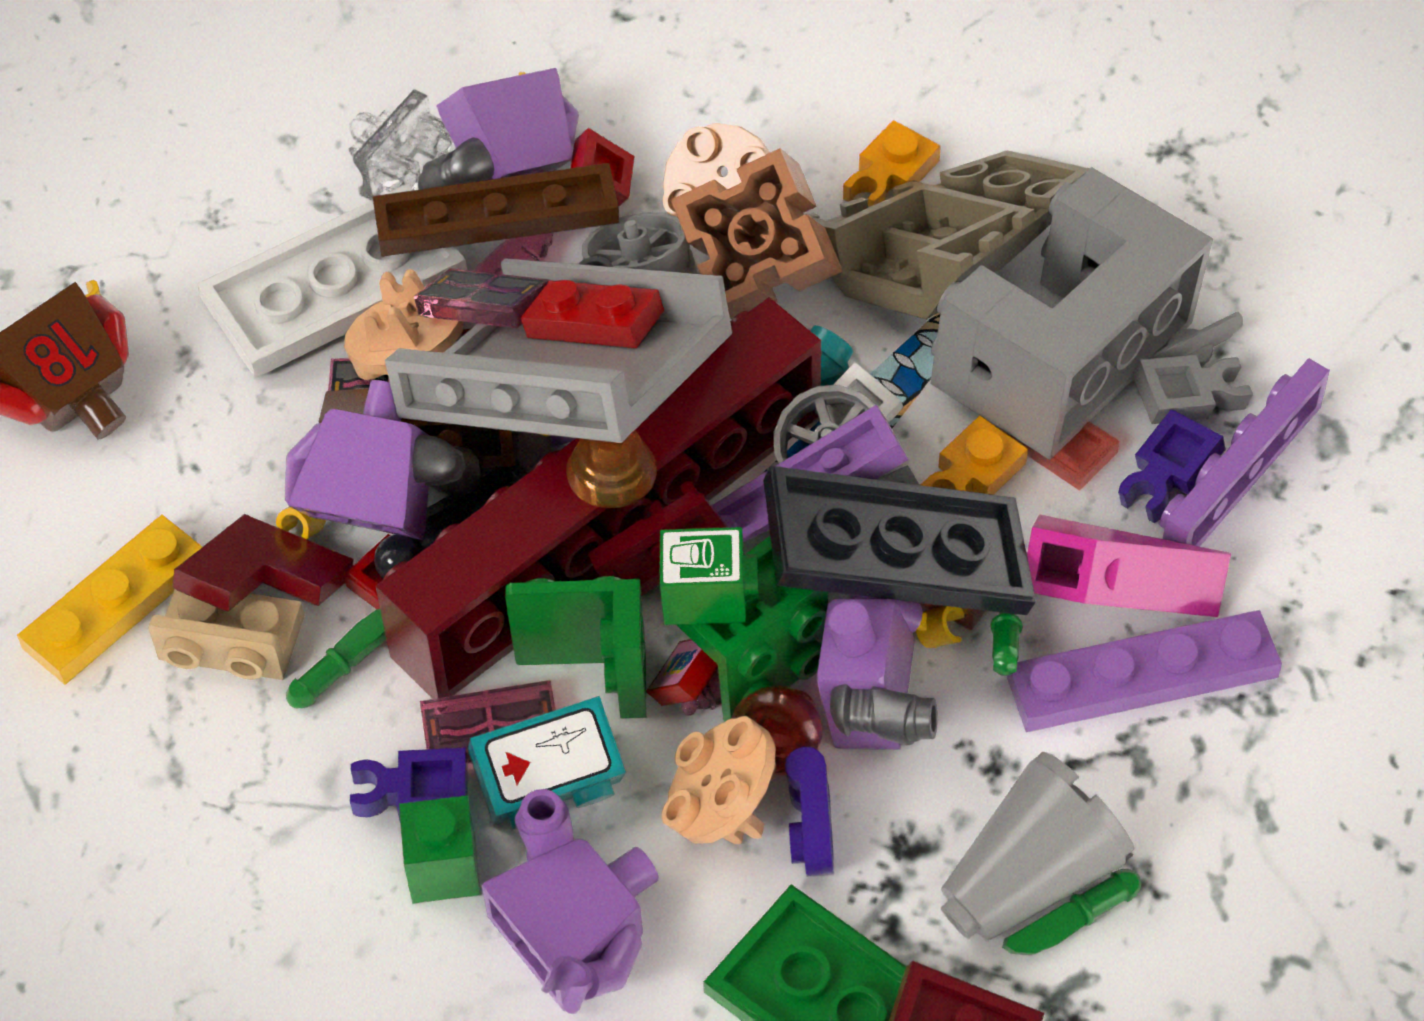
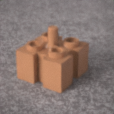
M781 148L736 168L741 183L729 189L713 179L671 199L688 244L710 257L709 260L697 265L699 273L723 276L731 320L743 311L752 310L768 297L778 302L773 288L786 282L800 292L843 272L826 228L808 214H803L817 206L800 164Z

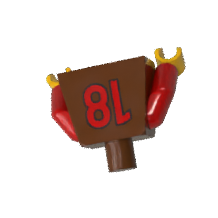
M90 280L86 282L87 295H84L76 282L72 283L0 332V415L27 425L40 423L51 432L58 431L76 417H79L97 440L110 435L125 421L126 415L109 395L122 384L124 364L129 357L126 322L123 313L101 296L97 281Z

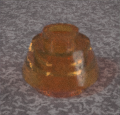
M635 430L622 443L580 438L567 462V480L573 492L580 499L591 505L603 508L624 507L637 502L650 491L657 475L656 459L651 449Z

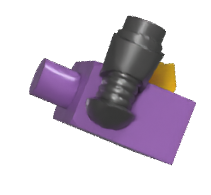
M551 68L527 74L520 71L518 76L465 86L436 105L456 149L427 162L423 166L417 185L419 190L555 171L570 162L573 155L572 150L579 113L562 95L557 69Z
M371 380L363 414L330 409L325 414L322 423L315 424L288 452L285 472V501L289 507L278 514L276 526L288 532L296 527L298 520H300L303 525L301 536L307 540L324 528L326 520L423 540L426 528L429 487L451 496H463L472 492L481 481L479 459L471 449L452 446L446 440L429 436L415 425L401 422L402 418L397 416L390 382Z
M851 595L849 599H834L829 602L817 679L835 748L900 750L901 744L912 745L914 741L918 742L920 739H935L938 725V710L935 698H921L914 694H908L915 643L912 633L916 631L919 641L926 648H937L961 642L962 638L954 636L947 626L949 621L964 618V612L961 608L941 606L922 611L921 604L917 602Z

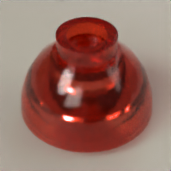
M781 685L757 689L742 699L733 712L732 719L747 716L769 731L776 747L775 764L777 767L775 775L786 776V759L795 749L801 747H812L818 751L820 749L823 734L821 717L813 699L800 689Z

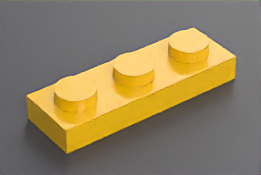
M161 514L17 634L22 649L66 685L173 594L175 590L173 589L174 569L201 549L202 546Z

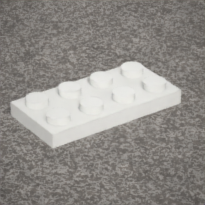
M407 183L386 194L412 191L413 189ZM373 200L200 281L197 283L201 300L253 376L257 378L345 335L357 317L371 306L383 301L379 282L384 272L392 273L396 282L403 285L402 278L405 271L412 269L416 272L424 287L427 288L450 270L467 272L466 259L456 246L381 257ZM446 281V282H444V283L450 284V283H452L453 281Z

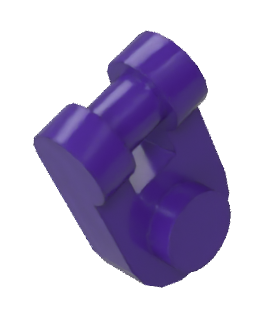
M812 747L797 748L789 754L785 763L790 800L795 809L801 812L802 822L789 823L792 864L805 863L807 877L834 875L831 802L825 758L820 751Z

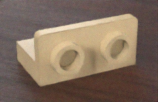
M175 589L165 616L153 615L148 629L158 660L166 661L175 667L195 669L200 666L224 670L237 677L249 680L260 677L284 680L305 614L301 601L251 593L230 611L226 612Z

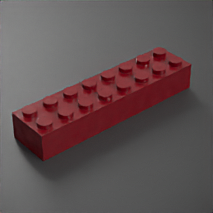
M768 297L752 310L737 314L730 321L732 334L622 443L576 438L561 450L549 452L538 462L534 470L512 486L497 490L487 500L485 506L460 524H452L445 528L433 544L410 561L396 564L387 572L383 580L375 585L390 658L439 706L514 650L505 598L507 584L526 583L538 578L550 579L555 582L591 581L601 576L594 569L588 553L641 519L645 520L652 516L649 508L653 502L659 500L664 507L684 496L680 485L687 481L692 482L700 493L702 492L707 500L710 501L773 453L774 430L781 412L797 395L821 386V339ZM813 410L807 413L796 425L806 428L819 418V415Z

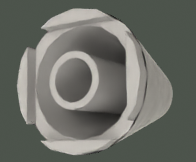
M1042 751L1034 760L1029 762L941 888L948 900L941 907V911L949 922L967 939L978 933L982 938L989 941L1122 867L1134 855L1131 853L1135 849L1132 840L1109 807L1097 794L1090 799L1081 789L1073 783L1079 776L1052 754Z

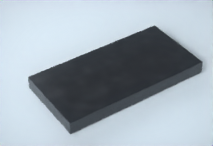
M770 466L763 479L777 586L1018 615H1028L1036 603L1017 502L1014 497Z

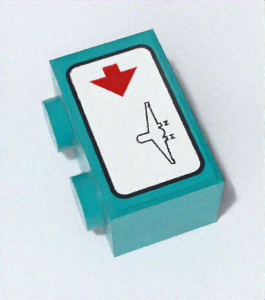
M600 696L470 738L467 748L493 825L509 820L512 830L517 829L515 816L521 807L522 800L534 790H550L556 793L562 801L573 798L576 808H581L614 796L615 793L612 785L621 782L626 774Z

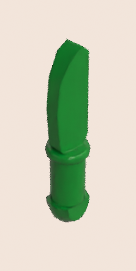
M380 609L375 610L359 621L334 648L326 650V655L298 680L295 678L290 683L286 691V700L291 707L303 709L313 705L316 702L315 699L343 674L348 675L351 672V667L359 664L386 640Z
M999 612L990 623L991 632L993 633V671L1001 676H1009L1017 671L1019 635L1022 632L1023 624L1021 619L1015 614Z
M1120 869L1112 872L1106 880L1082 894H1073L1069 899L1070 902L1062 904L1006 937L1002 948L1010 954L1034 955L1058 945L1084 925H1092L1094 919L1120 903L1124 901L1129 902L1136 897L1141 888L1140 876L1130 869Z

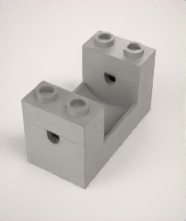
M1093 167L1087 170L1073 184H1063L1055 193L1049 206V214L1052 215L1049 235L1041 249V256L1045 259L1040 285L1063 298L1053 309L982 265L962 282L958 281L950 284L942 294L937 306L940 321L938 335L931 348L934 361L930 384L1049 460L1134 380L1132 374L1140 359H1150L1168 345L1171 335L1179 330L1188 328L1192 324L1213 241L1212 237Z

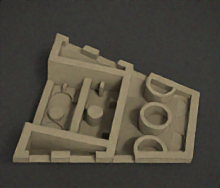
M1006 150L939 172L941 183L934 186L910 181L893 187L894 197L868 207L867 200L861 197L840 204L841 216L822 220L815 213L808 215L826 228L843 272L831 278L844 296L927 320L938 313L937 306L939 300L950 284L958 281L962 282L980 265L996 273L1050 226L1052 215L1049 214V206L1055 193L1063 184H1073L1090 168Z

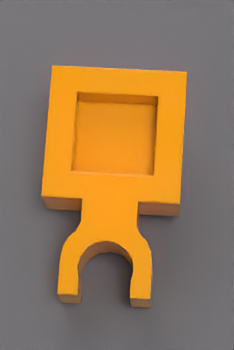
M893 120L859 154V171L851 175L843 184V200L849 202L857 194L868 192L871 193L867 202L869 207L885 201L886 194L895 186L910 181L920 182L940 161L941 146Z
M979 415L939 453L938 468L942 471L933 473L920 485L994 495L1027 463L1028 449Z

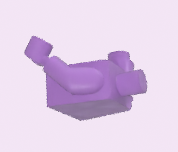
M538 789L524 797L521 807L515 816L516 827L527 849V862L489 879L482 884L487 917L543 985L541 990L544 993H549L563 1011L569 1014H576L584 1000L620 990L626 985L642 946L641 907L635 896L655 884L659 877L653 863L639 847L632 848L607 865L588 841L584 839L574 840L570 813L566 803L556 793L546 789Z

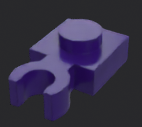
M1171 409L1136 452L1137 467L1142 471L1128 475L1120 484L1118 494L1121 505L1128 509L1138 496L1143 494L1152 495L1153 497L1148 501L1145 509L1148 520L1153 523L1158 522L1170 503V492L1176 488L1188 495L1196 486L1197 476L1208 458L1214 453L1223 454L1226 450L1224 437Z
M466 747L398 751V768H386L380 762L369 759L351 763V775L354 784L370 783L376 786L369 793L350 794L352 813L358 817H374L384 812L389 806H397L400 821L399 804L468 795V758Z

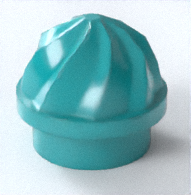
M814 325L810 331L821 339V386L834 385L850 368L848 361L852 357L854 350L834 332Z

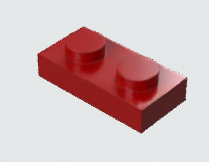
M550 280L521 316V321L527 338L637 348L663 313L664 307L659 290L633 288L622 284L610 286L575 283L571 280Z

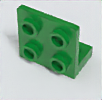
M770 536L746 553L757 554L759 595H746V622L676 625L718 664L724 721L737 719L741 716L757 718L763 715L773 706L778 695L799 679L806 680L818 673L828 607V592L777 586Z
M604 576L591 581L555 582L550 579L538 578L526 583H509L506 585L505 598L517 665L604 663L606 694L618 693L620 719L647 718L646 642L640 579L622 580L617 577Z

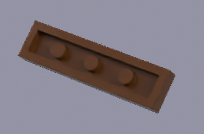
M609 163L372 196L381 257L619 223V206Z

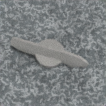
M1235 312L1201 330L1187 328L1179 330L1171 335L1168 345L1151 358L1197 355L1202 368L1209 362L1213 353V347L1227 341L1243 325V317L1239 312Z

